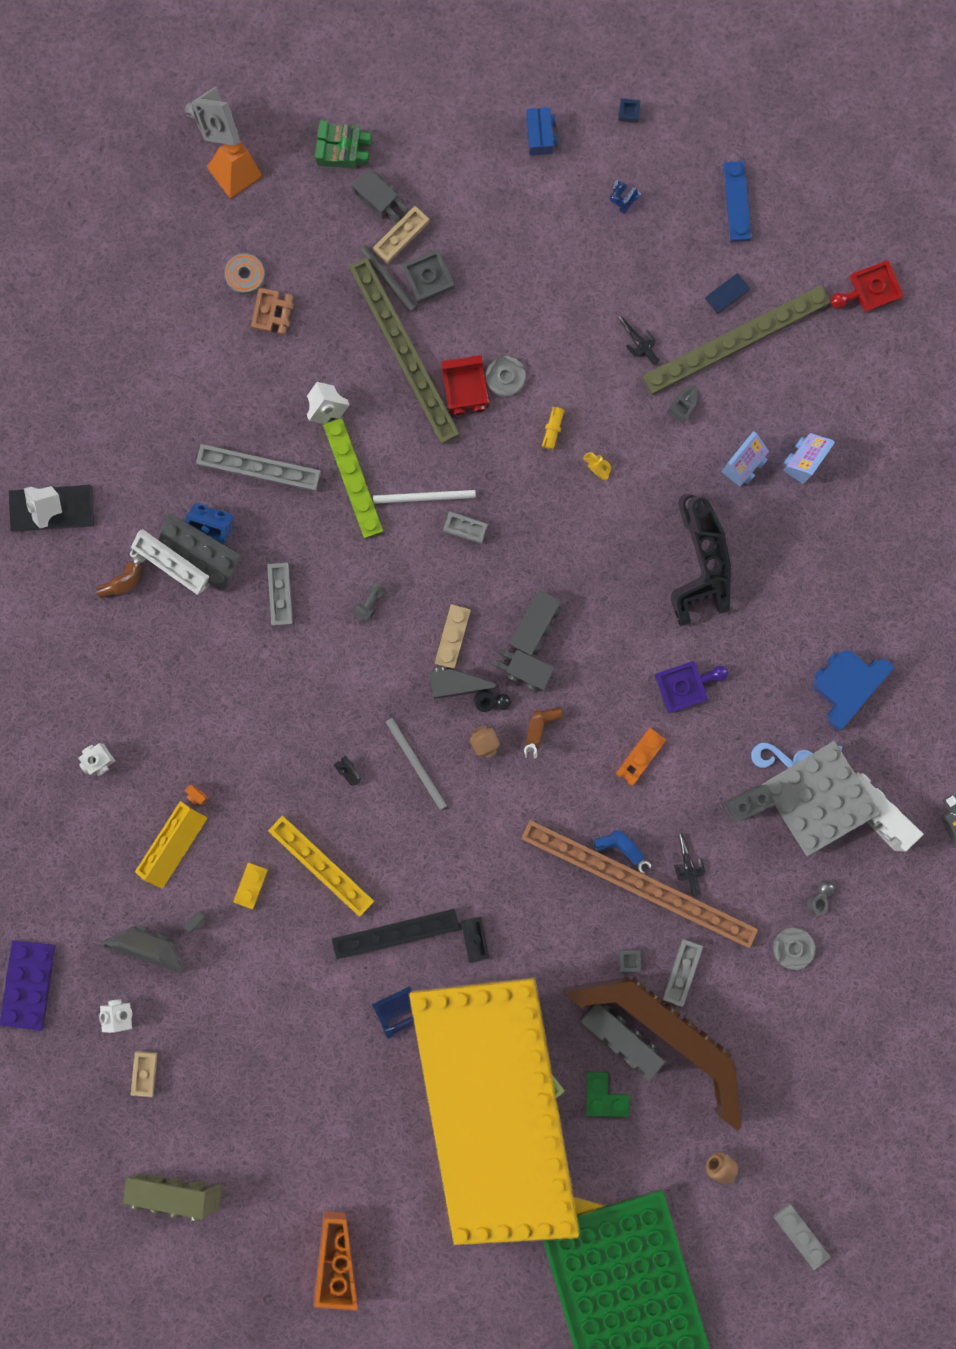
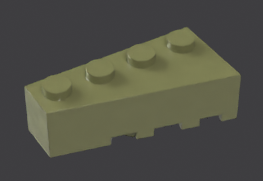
M135 1173L126 1177L123 1204L130 1205V1208L135 1210L146 1208L150 1209L151 1213L159 1214L166 1212L170 1213L169 1216L171 1217L186 1216L191 1221H202L203 1218L219 1210L222 1184L214 1183L212 1187L204 1186L203 1181L183 1184V1179L170 1178L164 1181V1177Z

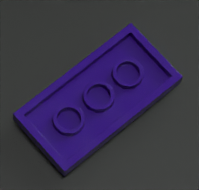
M12 940L0 1026L43 1030L56 945Z

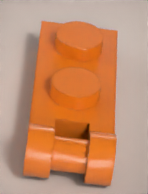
M648 728L615 774L620 778L622 776L630 786H633L666 739L653 729ZM629 765L636 769L633 774L627 770Z

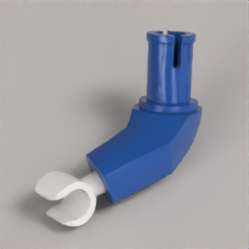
M613 830L611 835L594 838L597 852L615 847L623 852L634 865L638 864L637 867L641 873H644L641 866L645 863L651 869V864L643 860L644 855L638 846L622 831Z

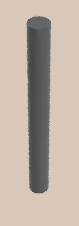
M366 245L363 246L360 252L365 258L367 257L371 265L411 312L416 309V304L368 247Z

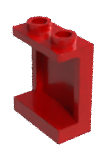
M482 355L441 361L449 414L454 413L455 416L466 414V411L474 410V412L478 413L489 408Z

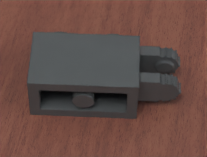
M368 168L352 184L353 193L381 219L387 215L397 223L400 218L392 210L395 206L403 214L409 211L405 204L398 199L397 190L392 185H386L381 175L376 171L373 173Z
M499 648L497 653L502 657L510 659L511 662L509 666H506L498 660H493L492 665L505 671V674L509 675V680L518 684L522 681L528 684L526 688L536 693H538V690L543 692L554 667L519 650H516L513 655Z

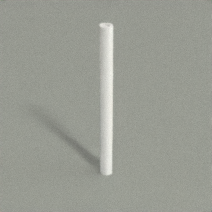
M475 490L373 496V503L476 498Z

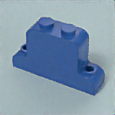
M844 650L840 653L833 652L827 659L829 664L825 668L821 667L814 674L816 678L813 682L814 690L833 706L827 715L829 724L835 730H842L894 669L895 666L889 661H877L874 659L867 665L853 652Z

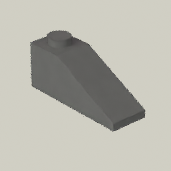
M446 667L434 668V672H430L434 699L495 689V683L451 669L446 670Z

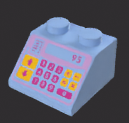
M753 431L721 471L740 487L744 482L748 485L755 476L752 473L755 468L761 469L768 460L765 456L769 450L756 432Z
M811 433L806 438L801 437L795 446L798 450L794 455L790 453L784 461L786 467L783 471L804 484L813 475L835 442Z

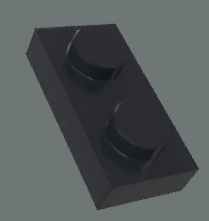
M475 917L461 921L469 963L488 959L489 953L482 918Z

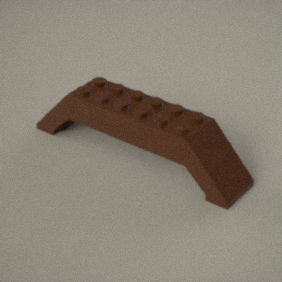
M628 977L569 986L564 989L565 996L582 1009L586 1005L616 1002L712 1077L717 1106L714 1110L720 1118L739 1131L741 1119L735 1062L730 1058L732 1054L719 1043L715 1046L713 1044L715 1041L704 1031L701 1030L698 1033L696 1031L698 1027L686 1017L680 1019V1013L668 1003L664 1006L662 1004L663 1000L653 991L647 993L645 991L647 987L635 977L632 980Z

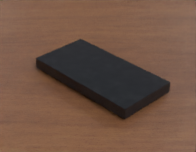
M92 485L53 487L59 494L62 513L52 516L48 521V526L44 528H39L33 521L32 513L28 511L24 489L9 490L10 531L20 532L94 526Z

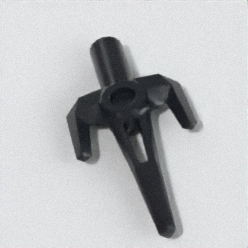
M619 316L618 319L637 345L636 351L630 345H626V348L634 357H640L645 354L650 362L656 365L660 360L650 349L656 342L655 338L646 330L645 333L649 340L645 341L622 316ZM632 332L638 337V339L640 340V342H638V341L636 340V338L633 336Z
M679 834L685 872L681 874L678 865H674L678 880H689L692 895H699L701 893L697 877L705 874L702 858H699V869H695L683 835ZM685 854L688 857L690 867L687 866Z

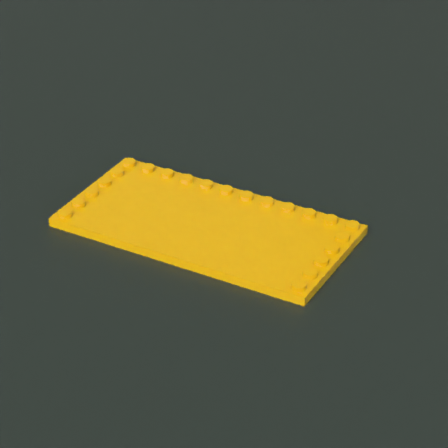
M535 978L411 991L409 993L454 1245L578 1238L580 1232Z

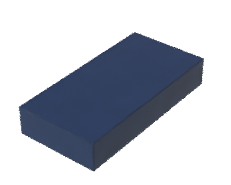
M737 273L707 295L705 299L714 311L719 314L747 293L750 287Z

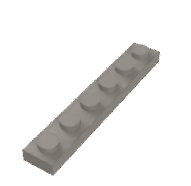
M203 444L200 445L196 461L198 466L317 492L321 475L320 470Z

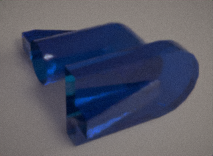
M615 180L613 192L609 199L612 203L620 206V212L625 214L633 202L641 196V193L637 191L636 187H633L626 198H623L621 195L627 188V185L622 181Z

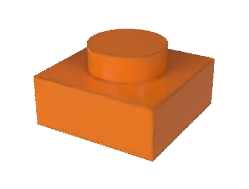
M189 785L185 790L189 794L187 798L195 805L198 803L204 805L209 799L194 785Z

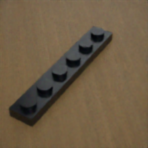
M455 908L335 937L332 938L336 959H341L459 930L460 928Z

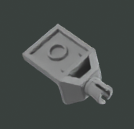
M217 87L212 88L186 105L185 113H189L186 115L187 118L196 120L205 141L234 146L240 143L238 130L235 126L228 102L221 101Z

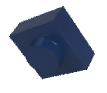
M621 98L618 121L638 123L641 100Z

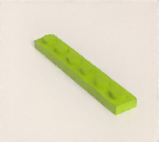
M340 418L323 424L364 539L384 533L343 419Z

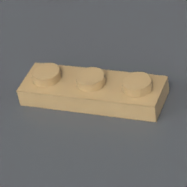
M414 206L373 247V251L388 264L430 222L429 218Z
M450 605L435 665L455 670L470 609Z

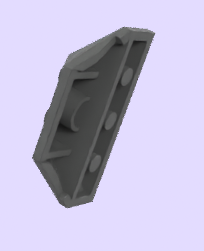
M136 925V927L128 928L101 942L100 946L174 972L182 973L185 970L173 940L168 939L169 935L161 932H156V934L148 932L149 928Z

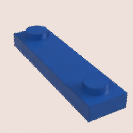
M744 161L724 162L723 171L730 242L750 241L751 230Z

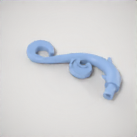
M762 742L753 748L751 759L759 768L769 767L773 764L775 758L773 756L769 760L761 758V751L768 749L790 768L813 753L808 750L798 751L792 761L774 745Z

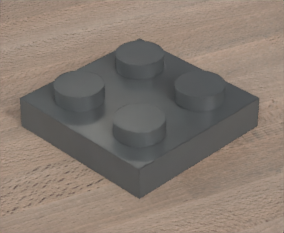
M439 249L401 265L417 303L455 288V284Z

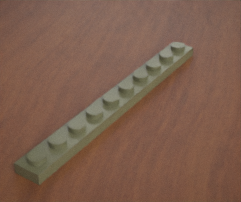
M367 257L350 265L349 269L440 444L442 445L458 437V430Z
M820 285L643 375L642 379L650 394L653 395L828 306L831 302Z

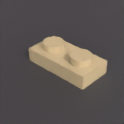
M135 1052L131 1096H154L158 1053Z

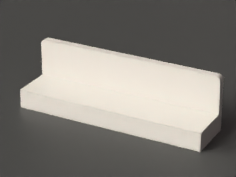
M145 530L138 531L131 546L133 550L197 595L210 586L207 582L209 579L207 574Z

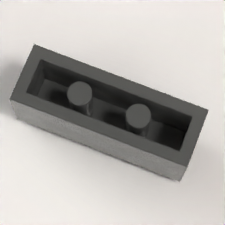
M539 590L511 639L509 646L529 656H532V654L537 655L542 646L539 643L542 636L547 637L552 628L549 625L551 619H557L562 610L559 607L561 601Z

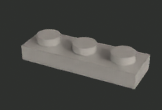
M267 564L271 626L293 625L289 564Z
M685 939L681 940L662 997L663 1000L682 1007L684 1006L703 949L702 945Z
M790 1203L773 1215L774 1219L813 1270L830 1258L829 1254Z

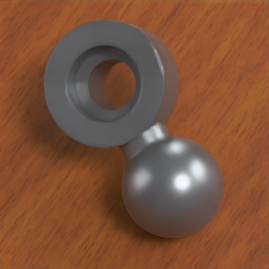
M821 881L818 884L819 894H813L808 898L807 909L810 914L822 916L827 912L828 900L826 897L831 896L835 891L834 884L831 881Z

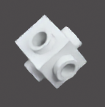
M101 743L94 747L91 745L82 751L83 755L78 757L81 761L79 764L85 774L89 773V775L100 776L109 770V765L115 762L109 750Z
M121 999L108 1001V1005L100 1006L101 1013L99 1018L102 1024V1032L114 1033L132 1029L130 1003H121Z

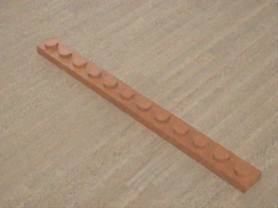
M529 820L521 837L522 840L747 948L751 947L756 936L757 928Z

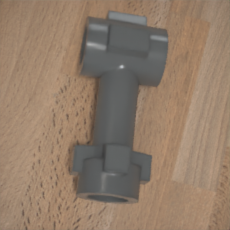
M376 583L368 588L371 593L364 605L359 603L354 610V614L357 615L356 617L362 621L366 620L369 622L374 615V611L371 610L377 597L382 598L384 595V588Z

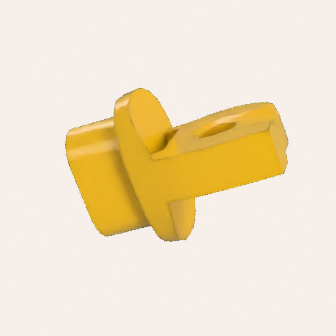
M592 452L586 453L583 460L588 463L589 469L600 479L607 481L611 472L610 463L603 460L601 455H595Z

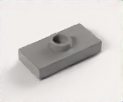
M449 512L443 532L482 544L488 524Z

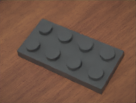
M170 513L166 517L158 540L207 574L209 581L226 590L231 583L241 555Z

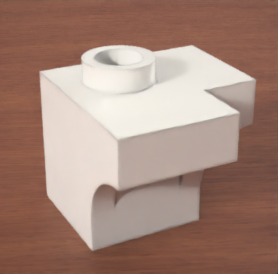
M316 382L307 395L310 404L307 417L312 422L326 424L331 417L340 419L349 407L348 400L337 393L334 385Z
M52 486L42 489L24 488L28 511L32 513L33 521L39 528L47 527L48 521L52 516L62 513L59 494Z

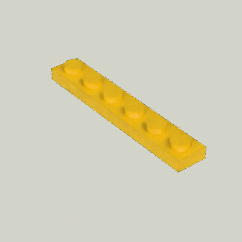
M281 816L268 830L271 835L359 917L374 902L365 891L284 816Z

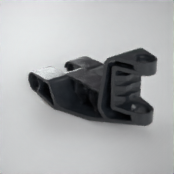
M691 494L682 495L679 498L678 505L684 526L691 533L701 569V576L675 589L671 593V603L676 618H679L677 621L680 627L691 623L687 603L694 605L695 599L700 603L704 602V598L710 600L713 597L719 614L730 611L731 562L725 531L710 502L705 498ZM689 498H691V499L689 500V502H688V509H687L685 503H686V501H687ZM708 539L710 545L706 550H703L701 548L702 542ZM714 559L715 566L708 570L707 563Z

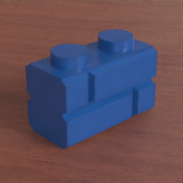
M551 108L527 109L526 121L529 155L553 154L554 147H557V134H553L552 127H556L555 115H551Z

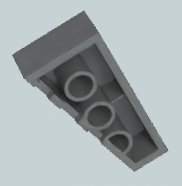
M592 1004L582 1015L580 1021L603 1042L605 1041L616 1054L624 1057L623 1059L633 1069L639 1070L643 1078L649 1082L665 1063L659 1055L661 1050L652 1042L649 1045L642 1040L644 1036L637 1029L634 1028L631 1031L626 1026L628 1022L618 1014L615 1017L610 1012L612 1008L608 1004Z

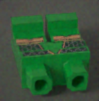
M320 120L315 152L317 166L357 169L358 165H368L369 151H360V146H371V133L361 131L360 126L328 124V121Z

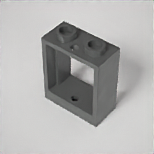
M757 785L720 804L728 821L738 823L776 803L767 785Z

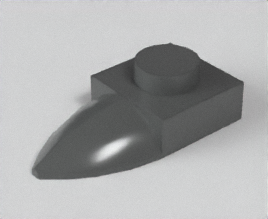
M691 386L682 390L666 413L684 424L697 402L696 387Z

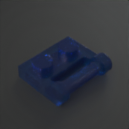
M411 986L372 1004L387 1039L394 1037L395 1033L414 1025L413 1016L392 1026L388 1023V1020L412 1009L409 993L413 991Z

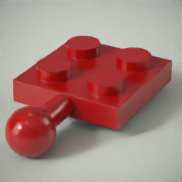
M889 260L852 273L849 278L855 291L847 294L840 292L834 294L831 298V304L836 309H842L846 306L847 302L858 298L864 313L901 300L904 295Z

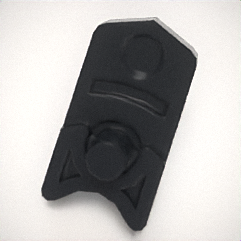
M347 756L341 758V762L338 761L334 764V767L351 786L358 785L361 776L353 767L354 764Z

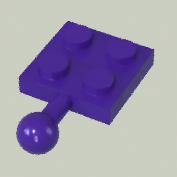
M691 661L654 674L668 714L708 700L703 684L713 680L717 682L725 681L728 677V670L724 666L719 665L714 667L711 673L699 676L695 662Z

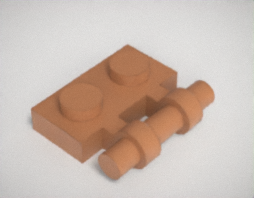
M259 288L251 328L272 333L273 325L279 326L278 334L284 336L286 329L290 325L289 315L290 311L293 310V295L285 294V299L279 300V291ZM277 308L282 309L281 318L275 317Z

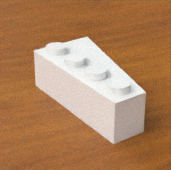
M856 772L855 774L881 813L867 821V823L894 851L906 852L923 833L894 804L885 798L886 796L881 790L870 784L871 780L864 773Z

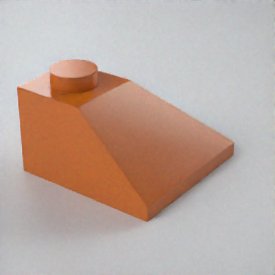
M241 141L235 146L228 144L220 146L207 166L230 199L263 177Z

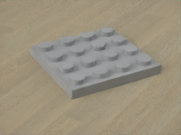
M835 741L762 784L768 786L776 803L775 807L806 857L881 814Z

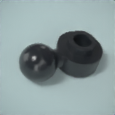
M488 690L477 692L473 699L476 708L481 712H488L494 706L500 710H507L511 706V698L507 694H500L494 697Z

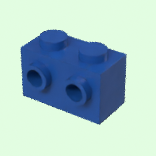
M195 503L186 515L185 522L224 544L232 532L234 515Z

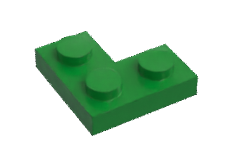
M587 1071L586 1116L629 1117V1094L608 1093V1072Z

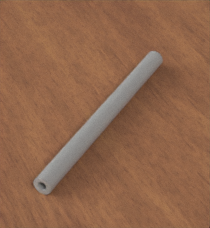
M393 718L387 720V726L440 810L447 806L397 724Z

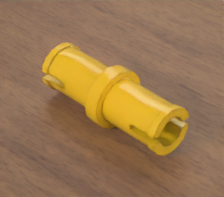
M552 407L549 423L545 426L546 434L541 447L554 450L557 435L561 432L560 424L565 412L564 409Z

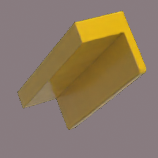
M180 801L135 873L144 881L159 888H164L205 824L207 817Z

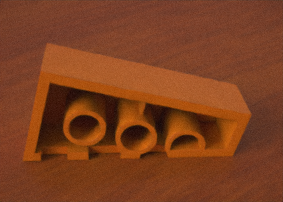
M324 1211L314 1291V1307L358 1310L347 1221L344 1212Z

